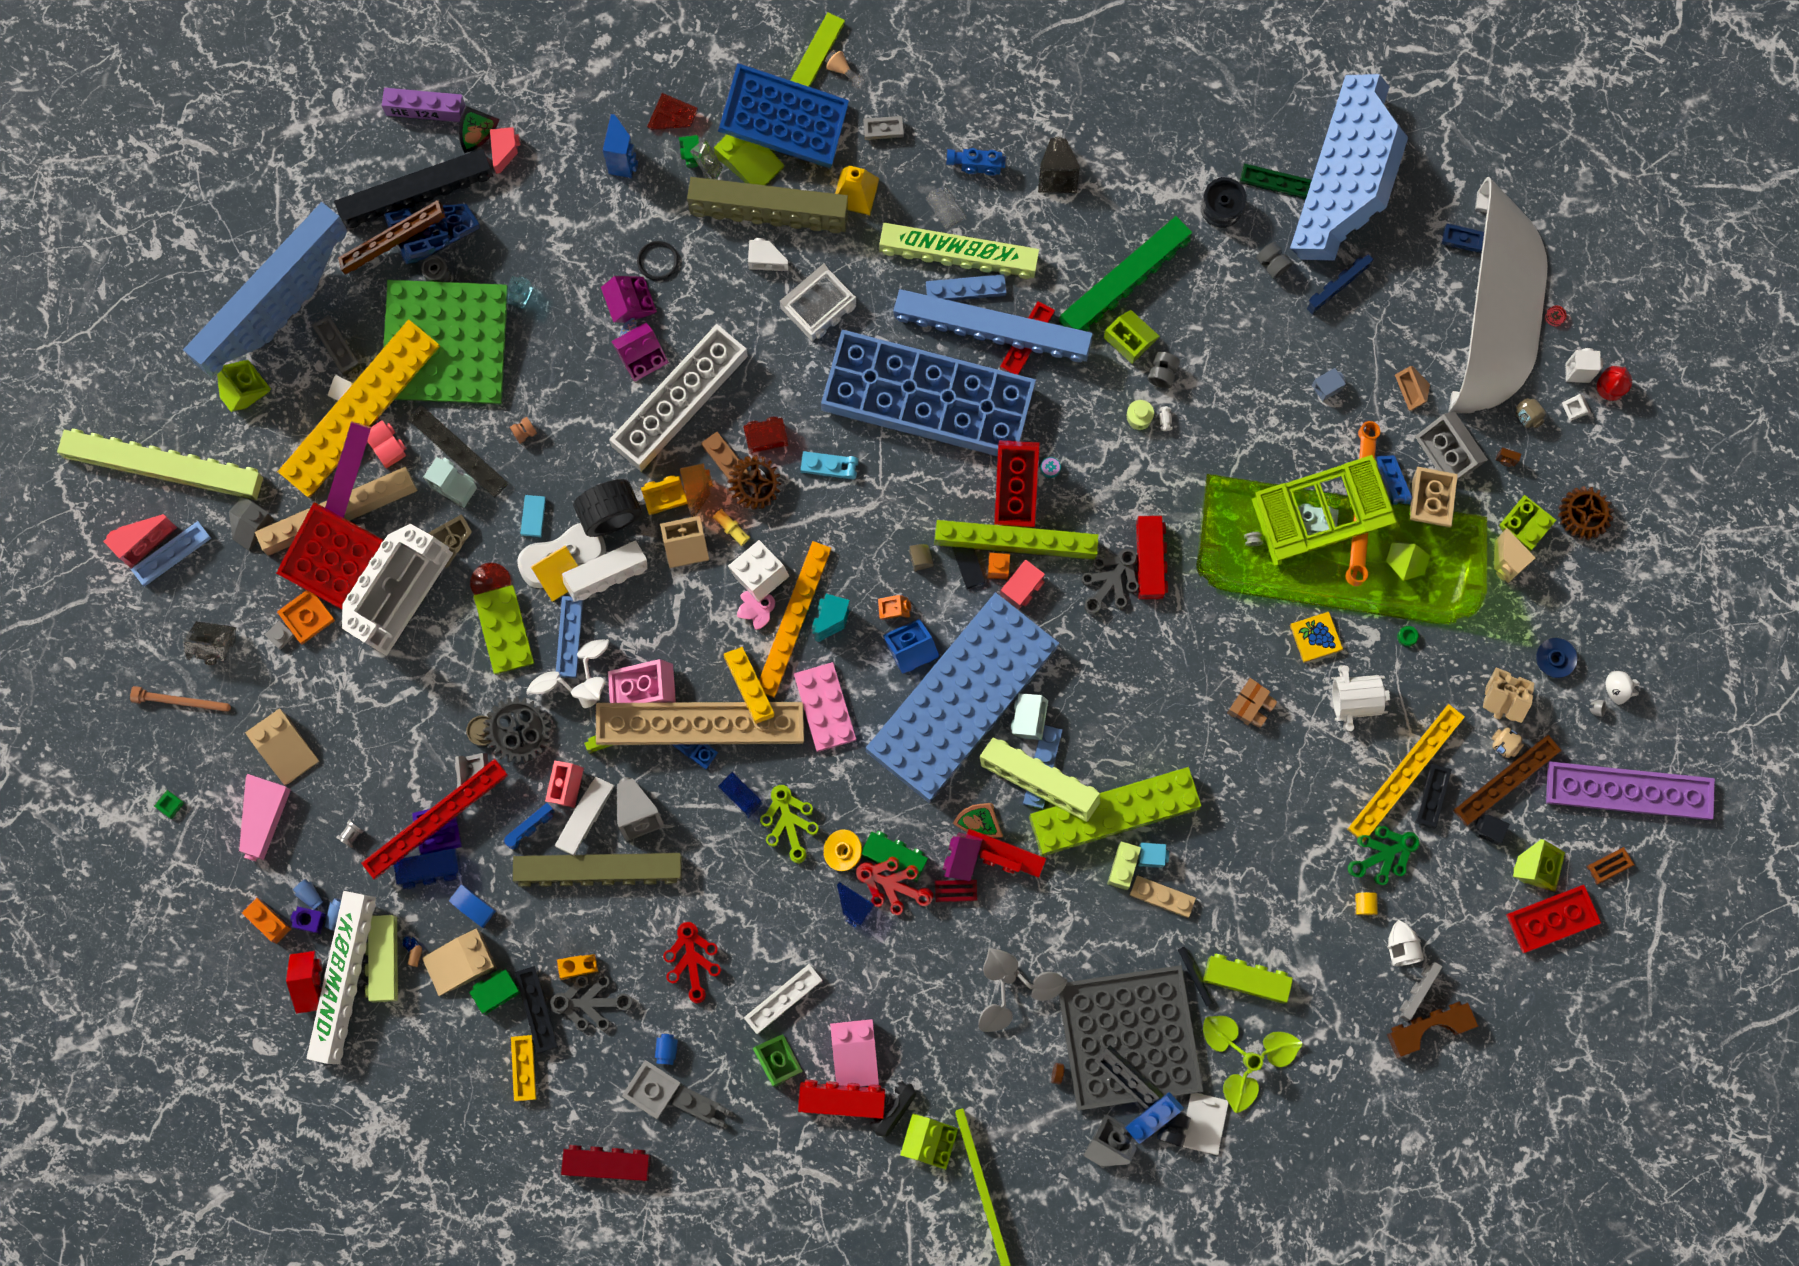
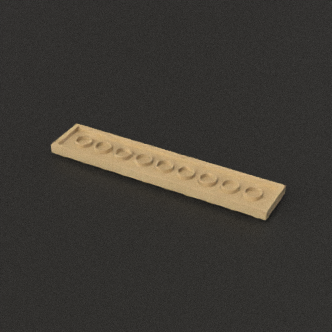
M745 702L596 703V745L803 744V702H769L774 711V717L755 724Z

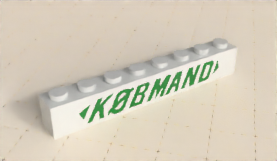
M343 891L307 1059L340 1065L345 1038L348 1034L349 1019L352 1015L354 996L357 993L358 978L362 970L361 964L366 951L367 937L371 929L370 923L375 910L376 897Z

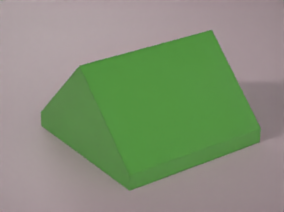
M783 1034L753 1048L773 1087L803 1072Z

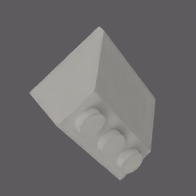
M1455 411L1443 414L1414 436L1438 471L1458 474L1457 480L1471 473L1488 460Z

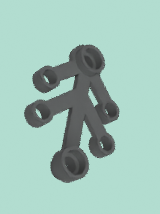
M1123 549L1119 552L1118 556L1096 557L1093 561V567L1096 570H1102L1108 565H1117L1114 571L1094 574L1084 573L1082 575L1081 582L1085 586H1090L1093 582L1106 580L1095 597H1090L1086 600L1084 608L1088 614L1094 615L1100 611L1101 601L1113 585L1116 596L1115 607L1117 609L1126 607L1127 599L1124 597L1120 575L1124 570L1126 571L1128 580L1126 590L1129 593H1135L1139 587L1138 582L1135 580L1133 569L1138 561L1135 551ZM1124 557H1130L1131 561L1125 562ZM1098 560L1102 561L1103 565L1097 566L1095 562ZM1089 576L1091 581L1085 582L1084 577ZM1129 584H1134L1136 589L1131 590ZM1117 600H1123L1124 605H1118ZM1095 604L1096 609L1091 610L1089 605Z
M583 975L577 977L576 982L566 993H557L550 1001L551 1009L557 1014L565 1013L580 1031H585L589 1023L585 1018H580L572 1008L580 1007L596 1023L598 1029L605 1031L610 1026L609 1020L604 1017L602 1018L592 1007H617L621 1011H627L633 1004L632 998L625 993L619 994L616 998H594L602 988H607L610 985V979L605 975L599 976L597 982L580 999L572 998L580 989H584L589 985L588 978ZM581 978H584L586 980V984L584 986L579 985V980ZM602 978L607 979V984L604 986L600 985ZM622 999L628 1000L627 1006H621L620 1002ZM564 1000L565 1005L561 1008L558 1007V1001ZM582 1020L585 1021L586 1026L579 1028L578 1023ZM605 1020L607 1026L601 1028L599 1026L600 1021Z

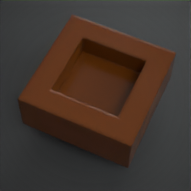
M1502 447L1497 454L1496 461L1507 467H1515L1520 461L1521 453Z

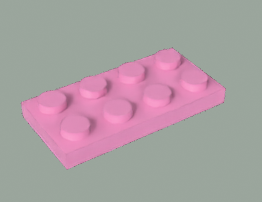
M833 662L794 673L816 751L819 752L856 741Z

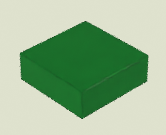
M166 790L154 807L172 819L184 805V802Z

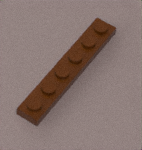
M439 200L433 202L338 257L341 271L345 275L355 271L358 267L372 261L396 245L405 242L429 226L440 222L446 217L441 202Z
M1549 735L1545 736L1453 810L1465 826H1468L1562 750Z

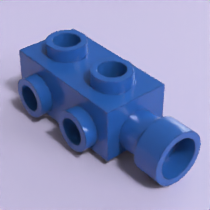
M975 148L963 149V152H955L954 149H947L946 165L962 164L961 171L968 174L985 173L988 176H995L996 174L1000 175L1001 168H1005L1006 156H1002V152L995 150L982 151Z

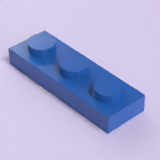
M1168 1092L1130 1122L1125 1129L1140 1144L1184 1108Z

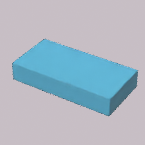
M525 495L521 536H542L546 497Z

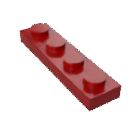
M1038 301L1028 318L1049 323L1055 310ZM1011 346L1000 365V370L1019 375L1033 351L1025 347L1018 349Z

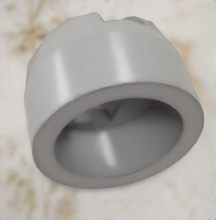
M1594 700L1591 702L1590 705L1594 707L1590 708V712L1595 716L1603 717L1606 711V701Z

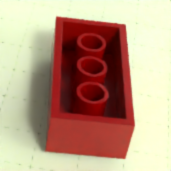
M999 440L994 525L1035 527L1040 443Z

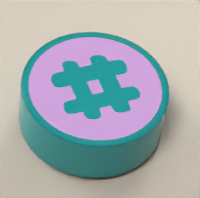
M1054 457L1045 458L1041 463V473L1047 478L1058 476L1061 470L1060 462Z

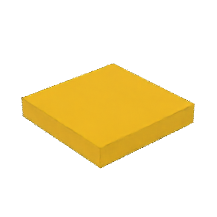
M563 546L532 565L531 569L553 602L568 592L563 583L562 573L576 568L578 565L567 547Z

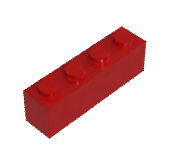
M1138 516L1136 520L1138 599H1163L1165 593H1168V581H1164V573H1167L1168 569L1167 561H1164V554L1167 553V542H1163V534H1166V522H1162V516Z
M805 1080V1083L801 1082L798 1112L883 1119L885 1089L881 1088L880 1085L872 1084L868 1087H860L858 1083H848L847 1086H844L834 1081H828L826 1084H817L818 1081Z

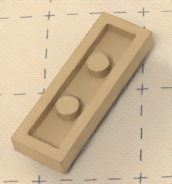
M1136 876L1129 895L1186 918H1189L1196 899L1193 896L1140 876Z

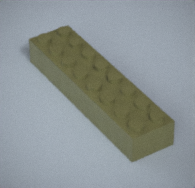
M690 177L687 201L690 214L696 217L712 216L718 220L728 218L736 222L745 220L751 221L754 224L771 223V225L777 227L787 225L794 229L804 227L810 228L813 231L829 230L831 233L846 231L848 195Z

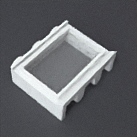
M823 263L780 300V307L813 342L816 338L820 339L823 337L826 329L831 325H837L845 313L849 314L855 309L856 296Z

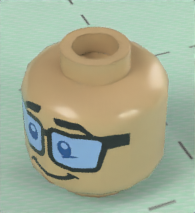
M1505 728L1502 731L1498 729L1491 738L1494 740L1492 748L1505 758L1515 757L1524 746L1522 744V737L1511 728Z

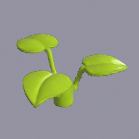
M1207 1016L1203 1024L1205 1040L1212 1049L1222 1052L1230 1045L1244 1056L1243 1064L1248 1069L1244 1072L1243 1077L1239 1074H1233L1225 1080L1223 1085L1224 1096L1235 1113L1247 1109L1256 1099L1259 1091L1258 1082L1254 1078L1247 1077V1075L1262 1067L1264 1056L1267 1055L1270 1064L1276 1067H1284L1294 1060L1303 1045L1295 1036L1277 1031L1268 1034L1264 1038L1263 1046L1266 1051H1263L1261 1055L1254 1052L1246 1053L1232 1042L1238 1036V1026L1233 1019L1227 1016Z

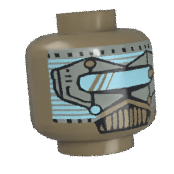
M1527 398L1516 406L1517 411L1515 415L1525 428H1538L1544 423L1543 418L1546 415V411L1536 399Z

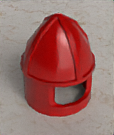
M1611 366L1605 369L1597 381V391L1603 399L1608 401L1620 399L1632 387L1630 372L1626 367Z

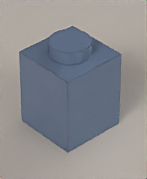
M1333 368L1316 378L1312 387L1323 402L1342 391L1346 383L1343 374L1338 372L1336 368Z

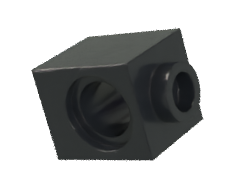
M1485 814L1476 821L1474 826L1477 829L1475 836L1499 845L1503 843L1510 824Z

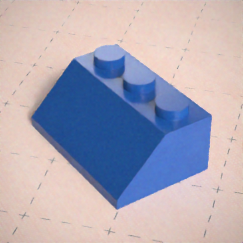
M611 114L603 146L608 173L632 178L633 172H636L638 167L634 144H632L630 135L618 118Z

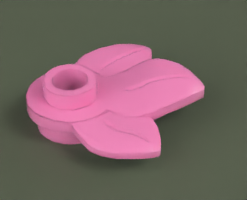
M745 591L740 595L745 603L739 607L737 617L753 619L754 628L756 630L761 629L770 620V612L775 607V600L772 595L768 594L758 602L748 591ZM763 600H767L769 604L767 606H763L761 602Z

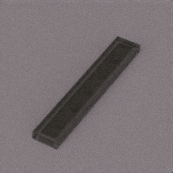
M422 405L407 419L492 497L496 498L508 485L504 478Z

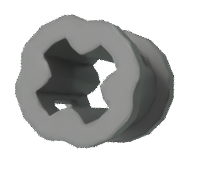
M348 820L347 827L336 838L352 848L354 840L364 831Z

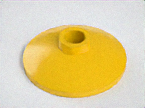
M838 830L832 833L824 845L825 861L832 869L837 871L852 869L859 862L862 855V844L859 837L849 830ZM845 848H848V852L845 855L844 850Z

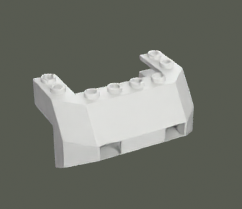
M412 524L388 534L343 603L342 629L387 656L451 558L453 552L438 539Z

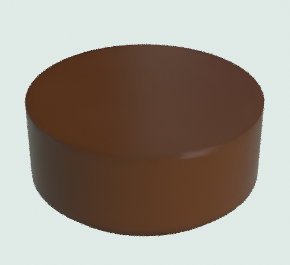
M1054 1064L1051 1076L1052 1084L1060 1085L1062 1083L1065 1070L1064 1064Z

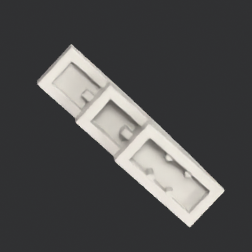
M598 777L594 778L556 842V848L575 856L593 823L597 821L614 788L613 784Z

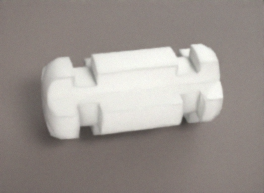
M1167 406L1161 407L1159 409L1161 411L1159 414L1160 425H1162L1160 429L1162 431L1172 430L1170 426L1172 424V416L1169 413L1171 408Z

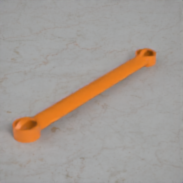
M1373 421L1364 422L1358 431L1361 439L1359 459L1373 455L1375 459L1376 440L1381 431L1379 425ZM1370 428L1375 432L1374 437L1369 436ZM1368 533L1352 537L1350 567L1346 571L1345 576L1347 582L1353 586L1362 585L1368 578V571L1366 569ZM1358 571L1363 575V580H1356Z

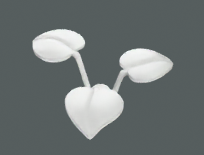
M594 640L584 644L578 650V658H584L583 662L587 679L584 683L572 689L562 678H559V672H547L531 682L527 689V695L529 693L542 694L549 692L558 683H561L571 692L574 698L579 699L583 708H589L596 704L597 700H600L605 681L602 677L590 678L588 660L602 655L609 645V640Z

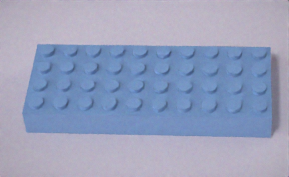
M842 330L822 398L821 411L998 456L999 440L1020 442L1036 379Z
M995 592L867 745L866 753L925 801L930 803L1018 697V694L1024 690L1057 650L1059 642Z

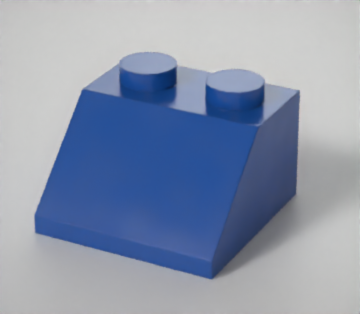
M920 619L883 635L902 674L939 657L933 638Z

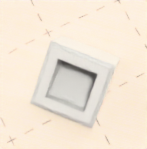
M335 375L328 396L338 401L353 383Z
M1582 394L1562 402L1570 421L1591 413Z

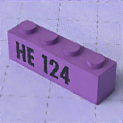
M384 88L381 106L386 116L459 122L466 104L461 94Z

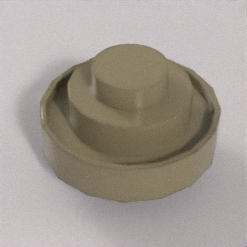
M477 716L468 723L466 728L467 736L474 745L487 746L491 743L490 740H484L489 735V733L483 732L484 728L489 727L484 724L485 720L490 719L487 716Z

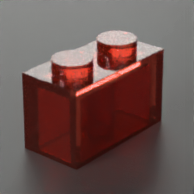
M773 416L762 422L751 421L743 426L749 454L788 446L782 417Z

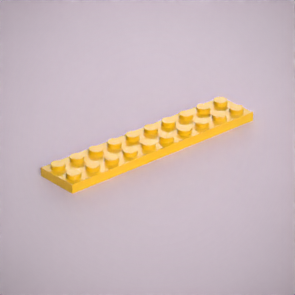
M408 319L277 472L310 498L338 466L351 421L371 427L437 351L440 345Z

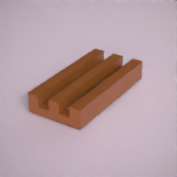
M1623 847L1586 867L1591 871V876L1594 877L1597 885L1634 866ZM1620 853L1623 854L1624 857L1600 868L1597 871L1595 870V866L1617 856ZM1625 860L1628 864L1601 878L1598 874Z

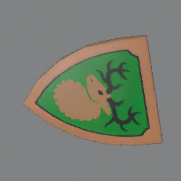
M992 803L972 805L960 812L953 822L954 825L966 832L968 829H972L993 838L1003 837Z

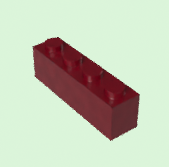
M569 1145V1149H563L561 1175L648 1181L651 1155H647L646 1150L633 1149L632 1154L624 1153L625 1149L612 1148L611 1152H603V1147L591 1146L589 1151L582 1150V1146Z

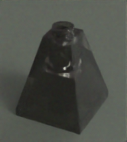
M1059 136L1050 138L1040 164L1038 193H1077L1080 165L1066 138Z

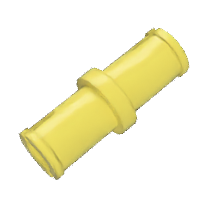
M720 509L713 516V519L725 529L724 532L727 535L730 534L740 546H743L750 539V536L738 526L739 523L736 520L733 521L723 509Z

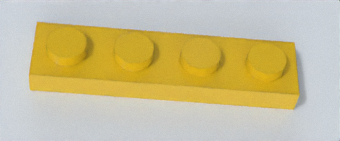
M743 647L724 653V659L755 724L773 718L774 711Z

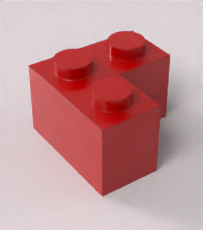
M315 951L289 955L286 983L296 1014L317 1011L322 991L319 971H322V963L320 958L317 959Z

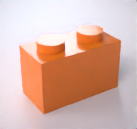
M256 898L242 912L258 930L275 944L292 929L259 898Z

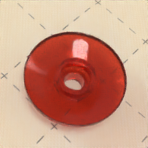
M485 563L477 567L473 572L470 586L473 594L478 595L511 586V578L508 571L502 565ZM487 578H493V582L487 584L486 580Z

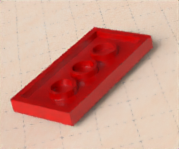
M1585 885L1506 914L1522 953L1601 924Z

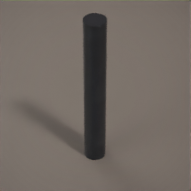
M1185 946L1178 949L1206 1007L1213 1004L1214 1002Z

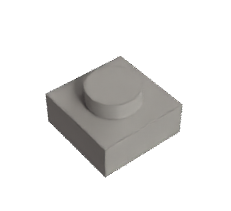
M280 621L264 634L280 650L294 637V634Z

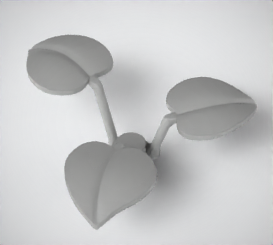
M989 948L983 972L986 978L1000 981L1002 1004L1001 1006L991 1004L983 1010L978 1022L979 1029L983 1032L999 1031L1011 1023L1013 1018L1010 1009L1005 1008V983H1013L1016 977H1018L1028 988L1033 989L1031 995L1034 999L1046 1001L1062 992L1067 984V979L1055 972H1043L1035 977L1033 984H1030L1017 970L1019 964L1013 955L1002 950Z

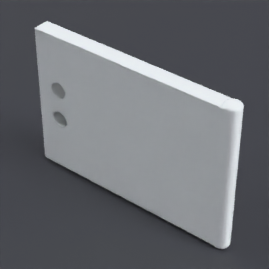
M1199 1093L1190 1094L1186 1116L1190 1117L1191 1121L1188 1130L1184 1131L1186 1138L1183 1147L1219 1155V1146L1228 1107L1227 1100Z

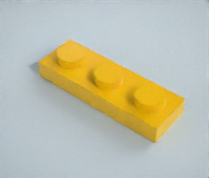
M532 1035L511 1037L514 1101L536 1100Z

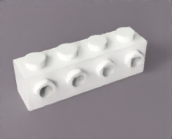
M633 541L562 573L563 583L574 602L585 600L596 592L605 591L609 586L616 583L620 584L631 576L642 574L648 569L647 559L638 543Z

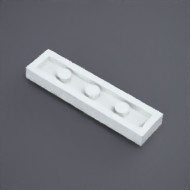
M808 964L747 1014L744 1019L755 1033L759 1034L822 982V979L811 965Z

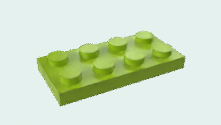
M511 585L474 595L494 674L534 664L514 586Z

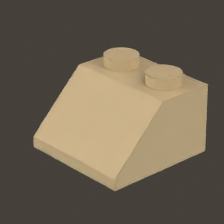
M1507 528L1495 540L1494 569L1501 580L1509 583L1535 557Z

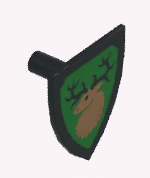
M465 106L458 127L459 142L464 154L483 145L491 137L490 130L496 129L500 119Z

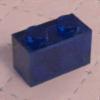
M733 772L718 785L719 791L747 818L763 805L762 800Z

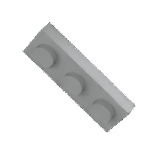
M1434 962L1431 965L1427 964L1421 973L1423 976L1420 983L1416 982L1410 991L1413 994L1410 1000H1405L1400 1007L1402 1012L1399 1016L1405 1021L1411 1020L1440 972L1441 965Z

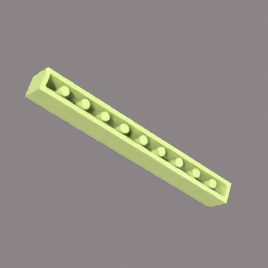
M78 429L64 430L57 453L66 459L234 496H242L257 500L263 477L258 470L252 467L242 469L236 464H219V461L210 458L205 461L196 455L188 454V456H183L174 450L164 452L158 447L149 446V448H146L133 441H130L129 444L123 443L121 439L115 437L105 439L102 435L96 433L87 435Z

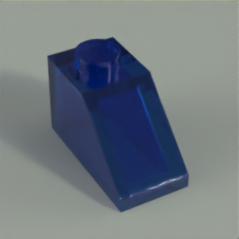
M839 882L837 889L843 917L846 918L845 922L854 928L856 925L861 928L873 910L874 904Z

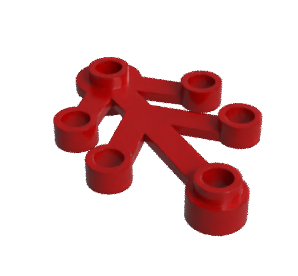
M890 857L887 861L877 865L866 862L858 866L856 870L857 878L861 882L867 883L873 896L871 902L876 907L882 906L885 901V897L879 892L876 882L883 885L891 902L890 910L894 915H900L904 910V905L899 901L895 890L916 899V902L921 906H928L933 900V892L930 889L921 888L918 891L898 882L906 878L910 880L916 878L918 868L914 865H910L907 869L888 876L879 873L887 869L895 871L899 866V860L896 857ZM893 861L896 864V866H890L889 862ZM908 870H913L915 875H910ZM863 871H867L869 876H865ZM920 896H925L927 901H922ZM875 897H879L881 902H877ZM895 905L900 907L899 911L895 910Z
M684 922L678 927V939L670 950L664 952L663 958L666 962L673 963L676 960V954L684 944L686 953L674 970L667 973L666 978L671 984L677 983L681 973L688 965L692 986L689 991V998L693 1003L699 1004L705 1000L706 992L700 987L697 963L708 970L709 974L713 977L720 975L721 968L718 964L711 963L697 953L694 949V942L704 948L709 956L716 955L718 947L716 944L709 943L699 936L695 924ZM687 928L691 929L689 936L684 935V930ZM709 946L715 947V951L713 953L708 952L707 949ZM668 953L674 954V958L672 960L666 959V955ZM713 966L718 967V973L712 974L711 968ZM672 973H675L677 975V979L675 981H671L669 979V976ZM695 991L701 992V996L699 998L693 997V993Z

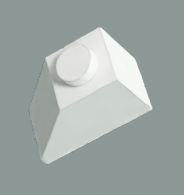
M763 238L749 240V269L788 271V260L770 241H766Z

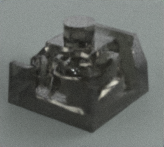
M196 621L183 641L187 660H190L195 655L196 659L204 660L206 665H215L217 659H221L224 662L229 646L233 647L235 643L236 627Z

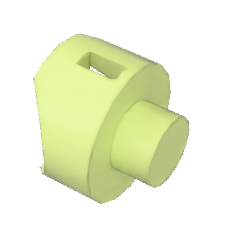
M1145 400L1134 401L1128 407L1127 421L1133 429H1146L1154 417L1152 405Z

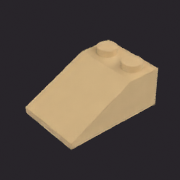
M1417 467L1412 479L1410 520L1451 528L1458 474Z
M280 708L245 732L285 786L320 762L289 717Z
M477 928L457 937L422 958L439 996L497 969L481 931Z

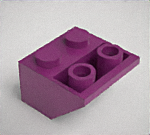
M614 276L601 286L613 323H626L632 318L637 320L657 312L644 277Z
M647 323L611 341L634 382L669 363L653 330Z
M961 832L953 836L948 848L952 852L945 859L942 869L946 871L945 877L970 881L983 839Z

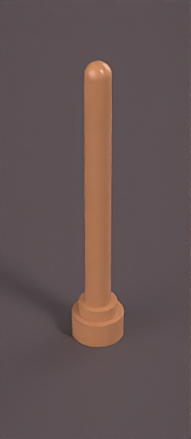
M137 686L132 687L130 701L132 703H141L148 700L219 711H229L231 709L228 703L150 693L147 690H143V687Z

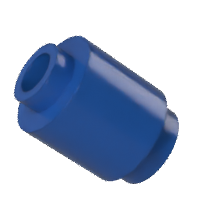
M661 1034V1038H657L655 1050L657 1064L673 1065L674 1060H676L678 1039H674V1035Z

